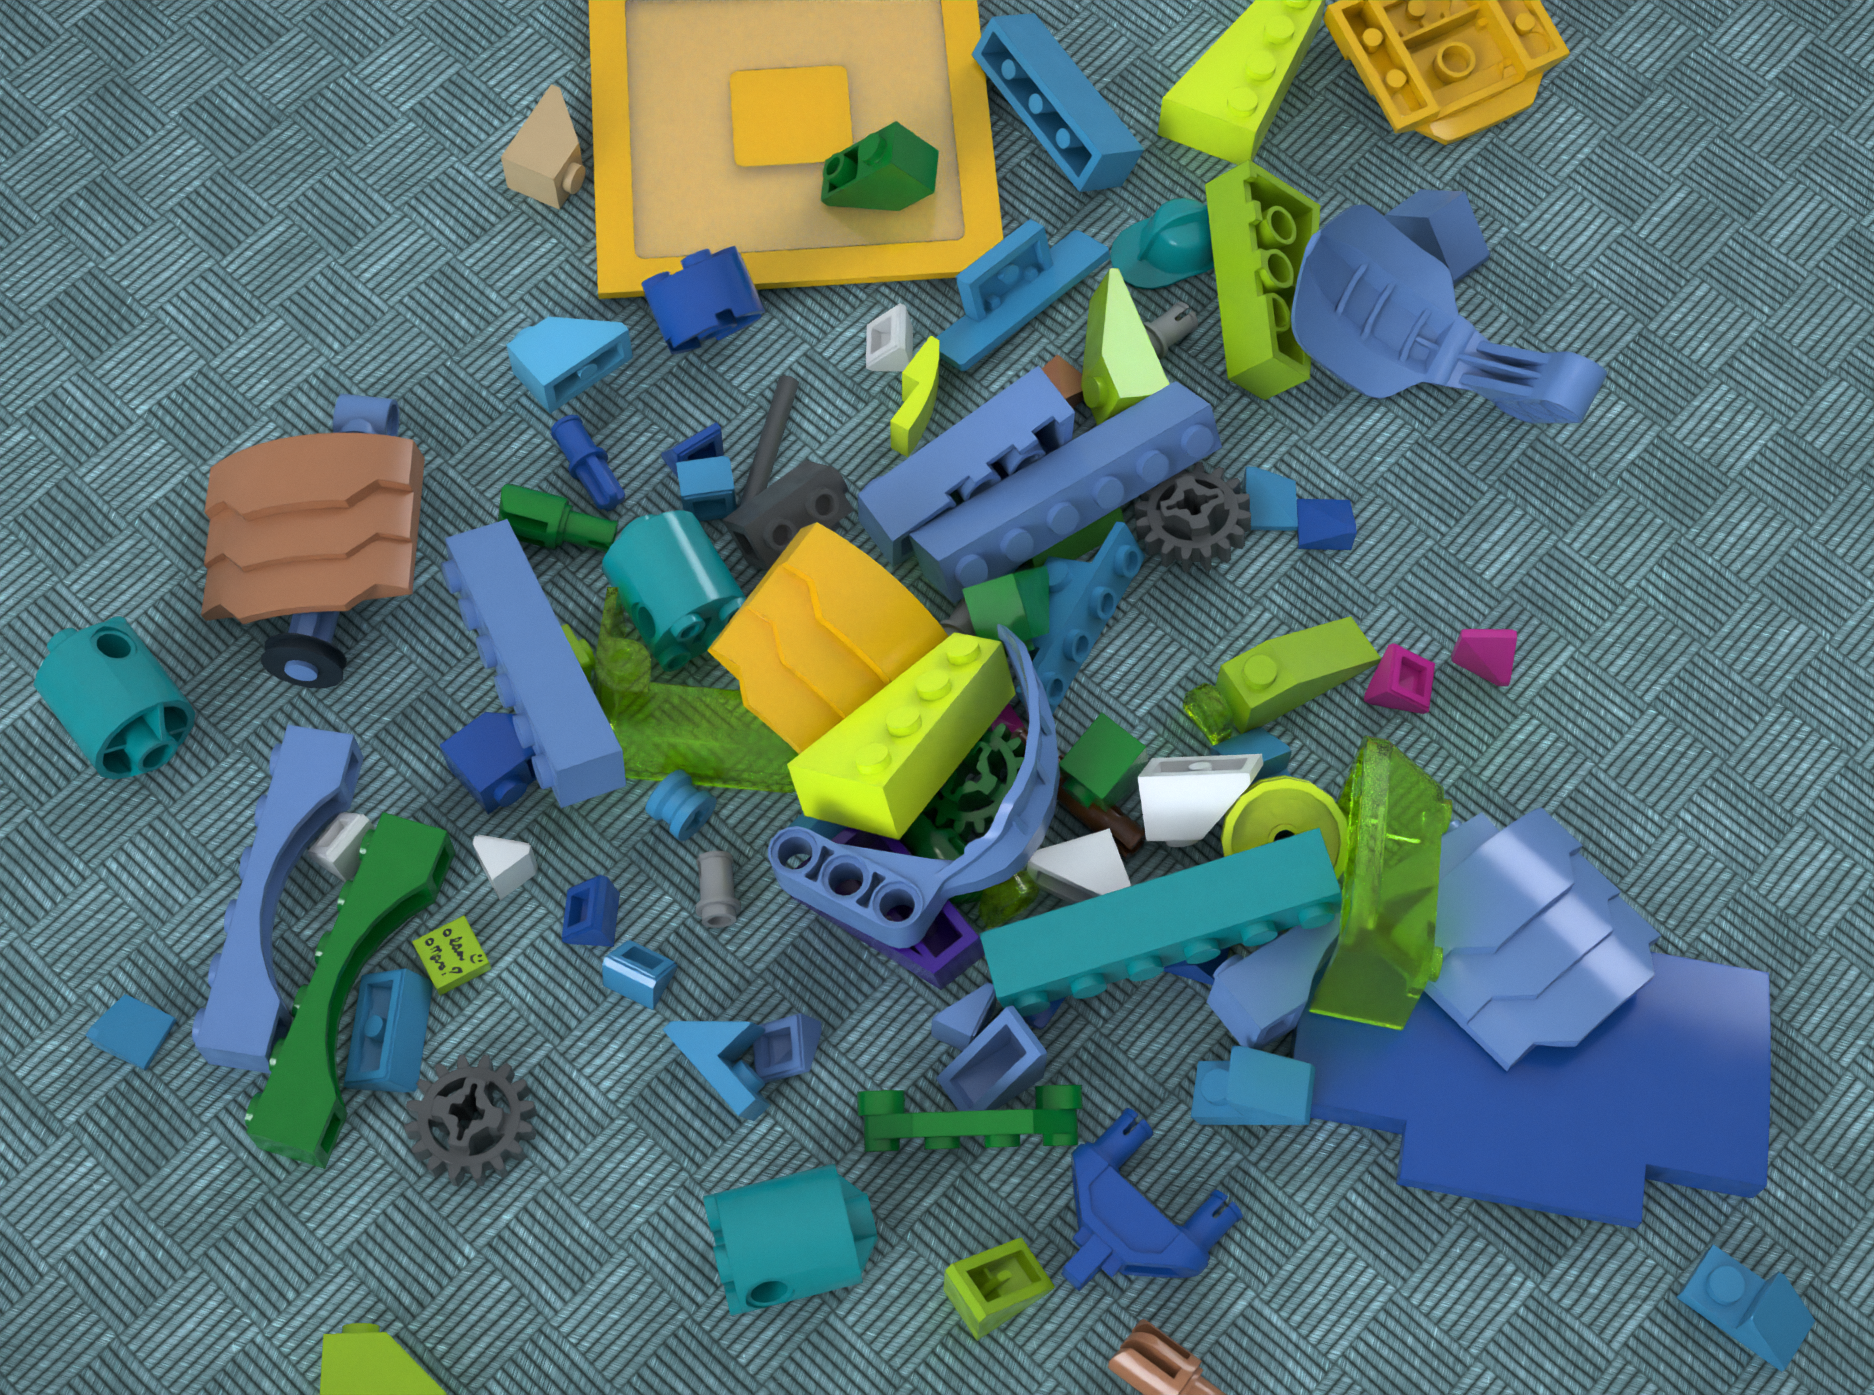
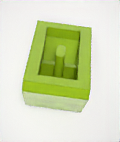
M1020 1237L952 1263L945 1269L943 1290L978 1341L1055 1288L1023 1238Z

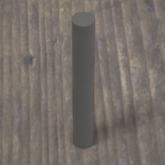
M784 375L778 379L739 507L768 486L799 382L791 376Z

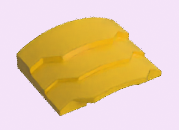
M1339 0L1328 5L1323 17V21L1344 59L1352 61L1371 96H1375L1395 134L1415 130L1444 145L1486 130L1530 108L1534 103L1543 73L1566 59L1570 54L1569 49L1540 0Z
M816 522L799 530L707 651L739 680L743 706L776 732L798 754H801L949 636L924 605L893 575L855 545Z

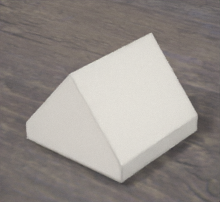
M899 303L867 324L866 369L871 371L903 372L913 359V327L905 305Z
M340 813L308 850L307 856L342 881L351 880L361 864L359 851L366 832L369 829H375V827L364 814Z
M484 835L474 837L473 846L480 864L500 901L536 875L538 865L529 843Z

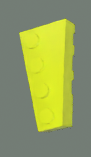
M1255 0L1162 98L1157 135L1236 165L1248 159L1253 161L1320 27L1326 0Z
M954 632L790 761L787 766L804 816L899 840L1016 694L1002 642Z

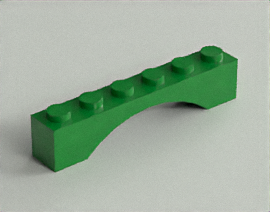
M382 812L376 829H369L366 832L360 846L359 859L361 864L354 880L349 879L345 882L339 894L337 902L339 915L332 932L326 931L317 945L315 952L317 967L309 985L303 984L295 996L292 1007L294 1020L286 1038L281 1037L272 1050L269 1060L271 1074L263 1093L257 1092L248 1106L245 1117V1125L248 1127L246 1133L259 1149L326 1169L348 1115L339 1086L336 1058L339 1024L348 995L365 963L382 942L410 917L435 903L456 853L446 830Z

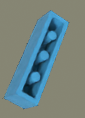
M1035 13L993 16L971 54L1079 192L1121 187L1145 149Z

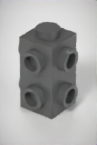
M805 460L722 521L746 562L769 571L801 528L818 522L835 532L841 525L839 521L854 510L845 496L848 492V487L841 474L832 466Z

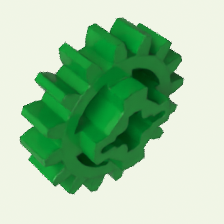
M1000 723L993 731L990 725L947 779L941 793L939 789L922 812L928 818L936 816L934 825L938 829L942 827L952 828L954 825L955 832L963 840L968 839L972 828H976L982 837L990 829V825L993 823L1004 797L1013 786L1024 760V757L1021 756L1026 750V746L1019 737L1010 740L1012 732L1005 724ZM1003 757L1006 760L1008 769L1006 785L1001 782L1000 771L1005 765L1002 761ZM970 773L975 776L982 775L977 783L970 780L965 782L966 777ZM989 805L988 807H986V808H984V809H981V810H978V811H974L975 808H979V807H983V806Z

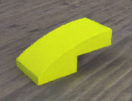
M933 336L928 338L902 372V401L904 403L890 420L891 448L906 457L910 456L922 437L932 415L937 397L940 340Z

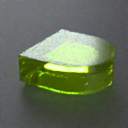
M1205 682L1185 693L1182 707L1213 746L1230 739L1234 717L1223 695L1213 685Z
M1028 871L1017 872L1007 881L983 890L978 914L988 928H994L1029 907L1038 897L1039 887Z

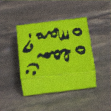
M465 915L412 941L439 996L492 969Z

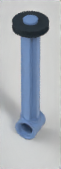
M340 394L333 415V433H370L397 437L399 407L396 399ZM340 611L293 614L288 633L273 635L265 641V652L261 655L263 667L278 679L297 686L328 688L338 685L343 680V669L347 666V658L343 652L332 645Z

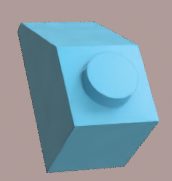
M548 316L535 326L522 329L511 342L506 344L513 374L549 414L633 358L629 330L622 322Z

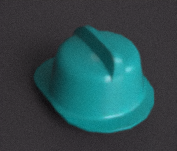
M1175 198L1163 203L1152 217L1134 223L1120 232L1112 244L1110 253L1112 267L1119 268L1124 282L1136 288L1151 290L1167 287L1214 269L1207 205L1189 198Z

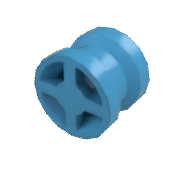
M678 769L664 778L655 788L646 803L645 811L654 820H664L669 824L670 833L679 841H685L697 833L707 822L716 807L717 800L708 790L699 791L693 786L691 776L684 770Z

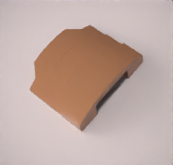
M370 433L299 435L248 447L210 468L204 511L210 519L204 560L207 575L201 616L205 621L235 617L244 625L258 620L290 614L349 611L364 600L411 595L413 593L425 457L414 440Z

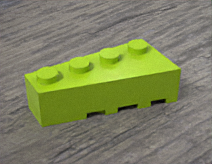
M1248 159L1206 183L1205 191L1227 377L1231 382L1265 401L1310 379L1311 357L1302 350L1294 337L1291 313L1305 248L1312 235L1319 230L1321 205Z

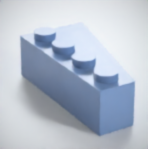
M1038 365L888 473L870 481L857 494L858 521L892 567L916 555L908 535L909 533L1072 441L1075 411Z

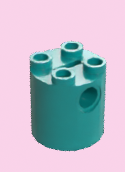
M675 510L658 515L648 514L633 520L623 529L602 560L603 574L653 657L659 662L665 672L675 671L684 666L689 660L706 652L747 599L698 519L689 511Z
M115 616L105 622L97 623L79 631L75 628H66L56 633L47 643V649L50 654L44 659L37 671L33 686L101 777L112 780L128 778L156 770L169 762L192 730L196 713L189 701L127 620L122 616Z
M835 1163L703 1196L710 1230L713 1232L716 1245L713 1246L721 1283L724 1285L731 1316L863 1283L862 1273L878 1241L875 1222L867 1193H863L838 1174Z

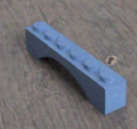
M287 725L282 744H275L272 750L269 764L272 780L268 794H262L256 805L254 820L257 832L253 846H247L244 849L240 860L239 875L242 884L237 900H230L226 908L224 930L227 936L222 953H216L213 956L209 967L208 984L211 987L208 1002L206 1008L198 1010L193 1022V1042L208 1064L271 1074L269 1060L272 1050L281 1037H287L292 1023V1018L280 995L273 968L272 932L277 905L288 876L305 849L340 813L346 812L351 807L364 759L353 734Z
M1482 812L1463 824L1458 819L1450 822L1437 833L1433 842L1420 850L1416 845L1402 852L1392 862L1390 869L1378 876L1374 872H1370L1358 879L1350 887L1347 895L1343 897L1345 911L1335 914L1334 920L1328 924L1312 929H1303L1298 925L1291 930L1279 931L1275 939L1259 945L1258 950L1243 958L1241 954H1236L1224 961L1213 974L1215 980L1206 1003L1241 1046L1261 1050L1296 1027L1307 1003L1314 976L1334 952L1355 936L1382 923L1400 919L1446 874L1500 831Z

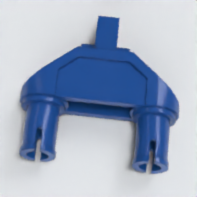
M1125 1108L1116 1121L1094 1143L1088 1141L1085 1144L1081 1143L1071 1153L1072 1183L1078 1232L1073 1236L1072 1240L1080 1247V1250L1063 1267L1061 1275L1079 1292L1102 1269L1111 1278L1118 1272L1122 1275L1160 1278H1189L1198 1276L1208 1266V1261L1210 1260L1208 1252L1236 1222L1243 1218L1241 1210L1233 1201L1217 1218H1213L1224 1207V1202L1228 1198L1227 1195L1215 1189L1211 1192L1210 1197L1182 1226L1173 1225L1120 1175L1119 1168L1154 1134L1144 1119L1136 1125L1134 1120L1139 1114L1130 1108ZM1136 1125V1127L1128 1135H1126Z

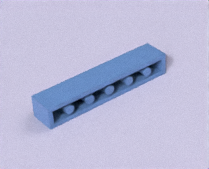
M1175 381L914 530L908 535L923 576L951 602L955 603L964 598L962 589L1002 576L1222 448L1211 404Z
M508 519L445 538L449 560L441 562V570L446 586L451 594L459 592L462 599H458V605L467 630L477 629L480 635L476 637V644L484 667L486 669L495 667L498 675L494 676V682L503 707H514L517 715L512 717L513 724L521 746L523 748L532 746L536 754L532 756V764L540 787L543 790L551 787L561 808L625 787L626 778L622 748Z

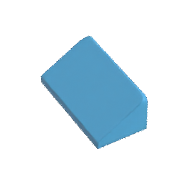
M407 968L361 976L343 1087L357 1090L403 1093L416 1091L433 989L432 982L429 979Z

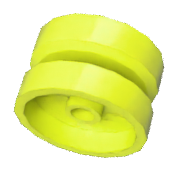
M1286 775L1259 779L1248 786L1226 811L1220 835L1223 854L1226 857L1274 842L1276 834L1283 830L1291 831L1293 835L1320 828L1337 880L1346 868L1351 841L1347 820L1334 799L1310 781Z

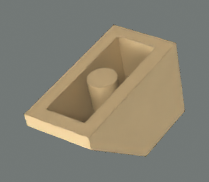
M551 84L502 154L501 161L507 188L560 210L569 195L576 194L581 188L586 169L582 163L579 141L561 89Z

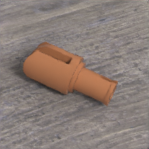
M1145 1319L1140 1320L1136 1324L1132 1334L1124 1340L1120 1350L1113 1355L1108 1364V1368L1143 1395H1227L1201 1376L1204 1370L1199 1367L1202 1362L1199 1358Z

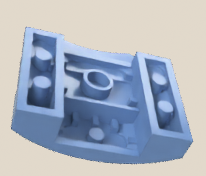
M1542 807L1525 814L1502 829L1446 874L1387 931L1380 946L1413 981L1506 1071L1512 1068L1537 1045L1576 1047L1615 1010L1653 979L1655 972L1650 947L1661 937L1659 932L1619 897L1621 891L1579 853L1583 845Z

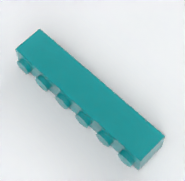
M1316 828L979 934L995 993L1001 1006L1005 1009L1013 1005L1021 1016H1030L1048 1009L1051 1001L1071 995L1076 999L1093 997L1104 992L1107 989V984L1129 978L1131 981L1148 980L1160 975L1164 971L1163 967L1184 960L1189 964L1207 962L1216 958L1221 953L1220 949L1243 943L1249 947L1265 944L1275 939L1279 931L1300 925L1303 929H1312L1326 925L1334 920L1335 914L1344 912L1345 909L1342 893L1320 828Z

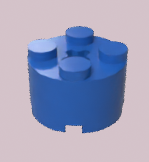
M736 246L725 248L714 254H711L710 249L695 252L680 261L683 267L682 270L672 275L669 271L662 272L641 283L647 302L671 354H681L701 348L699 341L709 340L714 337L717 340L726 338L755 323L762 317L761 313H765L759 294Z

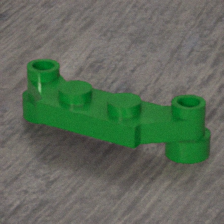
M1082 1085L1035 1086V1109L905 1113L904 1090L857 1092L858 1116H864V1152L900 1151V1139L924 1138V1150L961 1149L960 1137L984 1136L985 1148L1021 1147L1020 1135L1041 1134L1043 1146L1078 1145L1077 1110L1083 1109Z

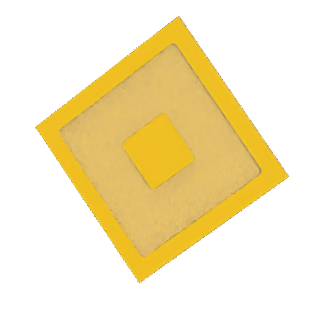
M588 0L599 299L644 297L645 292L641 285L644 280L662 272L669 271L672 275L682 270L683 267L680 261L683 258L704 249H710L711 254H714L725 248L736 246L745 262L756 290L956 278V275L1003 240L986 76L984 70L971 55L981 38L977 0ZM895 121L939 151L935 193L900 211L827 206L821 202L822 173L825 160Z

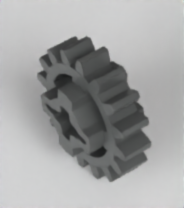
M1197 462L1193 472H1186L1185 469L1156 485V487L1141 494L1142 501L1135 502L1137 538L1145 540V553L1148 556L1161 551L1162 566L1166 568L1176 559L1181 561L1183 572L1188 573L1193 562H1200L1205 571H1210L1212 558L1217 556L1225 563L1231 561V547L1243 549L1245 546V532L1251 531L1249 494H1240V480L1238 478L1224 482V468L1220 466L1211 474L1204 473L1203 462Z
M458 1055L457 1069L451 1072L444 1065L438 1063L435 1065V1069L439 1079L432 1084L423 1079H419L416 1083L424 1096L422 1101L410 1100L406 1104L410 1115L418 1119L404 1125L408 1138L419 1140L411 1148L413 1154L418 1161L430 1158L426 1168L435 1178L448 1169L449 1179L453 1186L459 1187L464 1180L465 1174H472L478 1187L484 1186L486 1171L494 1169L502 1178L506 1177L508 1172L504 1161L511 1157L523 1162L526 1155L519 1145L520 1140H534L536 1137L534 1127L524 1121L538 1115L534 1102L524 1100L530 1094L526 1081L523 1079L512 1083L515 1073L512 1066L508 1063L494 1072L493 1063L489 1055H483L477 1067H470L465 1055ZM493 1090L498 1091L509 1102L510 1114L505 1113L503 1108L493 1106ZM479 1111L482 1121L472 1120L469 1128L464 1131L460 1121L471 1120L474 1112ZM433 1127H437L440 1132L450 1134L448 1138L450 1146L448 1152L436 1143ZM494 1143H497L494 1147H492V1148L489 1149L488 1151L479 1154L481 1151L485 1150V1149L488 1148L489 1146L493 1145Z

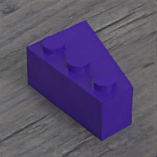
M850 827L845 828L831 839V841L837 844L911 855L897 839ZM811 856L807 858L804 862H802L799 866H797L795 869H800L806 866L811 860ZM854 879L845 880L836 887L835 893L842 896L851 895L860 889L862 882ZM791 896L794 900L940 990L985 955L980 937L949 900H947L919 943L909 948L898 949L888 946ZM905 905L895 906L887 912L885 918L892 922H902L912 915L914 909Z

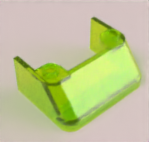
M607 587L594 663V694L622 748L625 778L662 781L669 774L680 769L691 776L694 785L779 793L796 792L787 764L799 754L776 732L743 706L740 690L650 682L652 673L650 655L647 649L639 642L625 639L626 623L619 588Z
M1365 735L1336 799V804L1345 816L1348 825L1339 937L1337 947L1311 1000L1310 1012L1402 1031L1427 982H1436L1442 967L1443 948L1435 946L1442 833H1446L1448 830L1453 802L1451 799L1444 798V787L1391 741Z

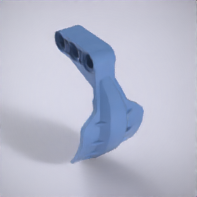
M1363 204L1348 207L1314 233L1305 248L1292 304L1291 324L1294 337L1307 355L1364 396L1381 399L1392 396L1418 383H1427L1474 391L1493 402L1503 412L1527 423H1581L1607 376V371L1602 366L1573 352L1542 353L1491 343L1467 319L1459 315L1450 270L1440 260L1420 248L1371 206Z
M997 625L998 638L1002 641L1021 688L1029 720V729L1022 765L1013 786L1004 797L992 826L985 836L969 842L964 848V854L956 860H941L837 844L809 829L799 826L787 827L779 831L771 839L768 847V859L780 887L785 892L888 946L898 949L909 948L919 943L925 936L927 930L949 898L980 891L1007 881L1027 864L1043 842L1055 814L1060 771L1055 722L1044 686L1032 665L1025 644L1004 625ZM796 854L811 856L809 863L800 869L792 870L784 867L790 857ZM854 879L862 882L860 889L851 895L842 896L835 893L836 887L845 880ZM905 905L914 909L912 915L902 922H892L885 918L887 912L895 906Z

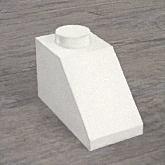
M1262 754L1152 758L1138 776L1146 841H1165L1166 845L1170 847H1185L1202 840L1252 783L1263 766Z

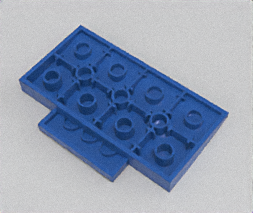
M1398 920L1382 923L1352 938L1329 957L1312 980L1307 1003L1296 1027L1293 1029L1289 1055L1291 1059L1310 1063L1316 1068L1310 1118L1402 1134L1397 1185L1635 1229L1642 1223L1645 1179L1752 1199L1767 1187L1771 1080L1769 972L1651 952L1655 972L1653 979L1615 1010L1576 1047L1537 1045L1508 1071L1487 1053L1380 948L1387 931Z

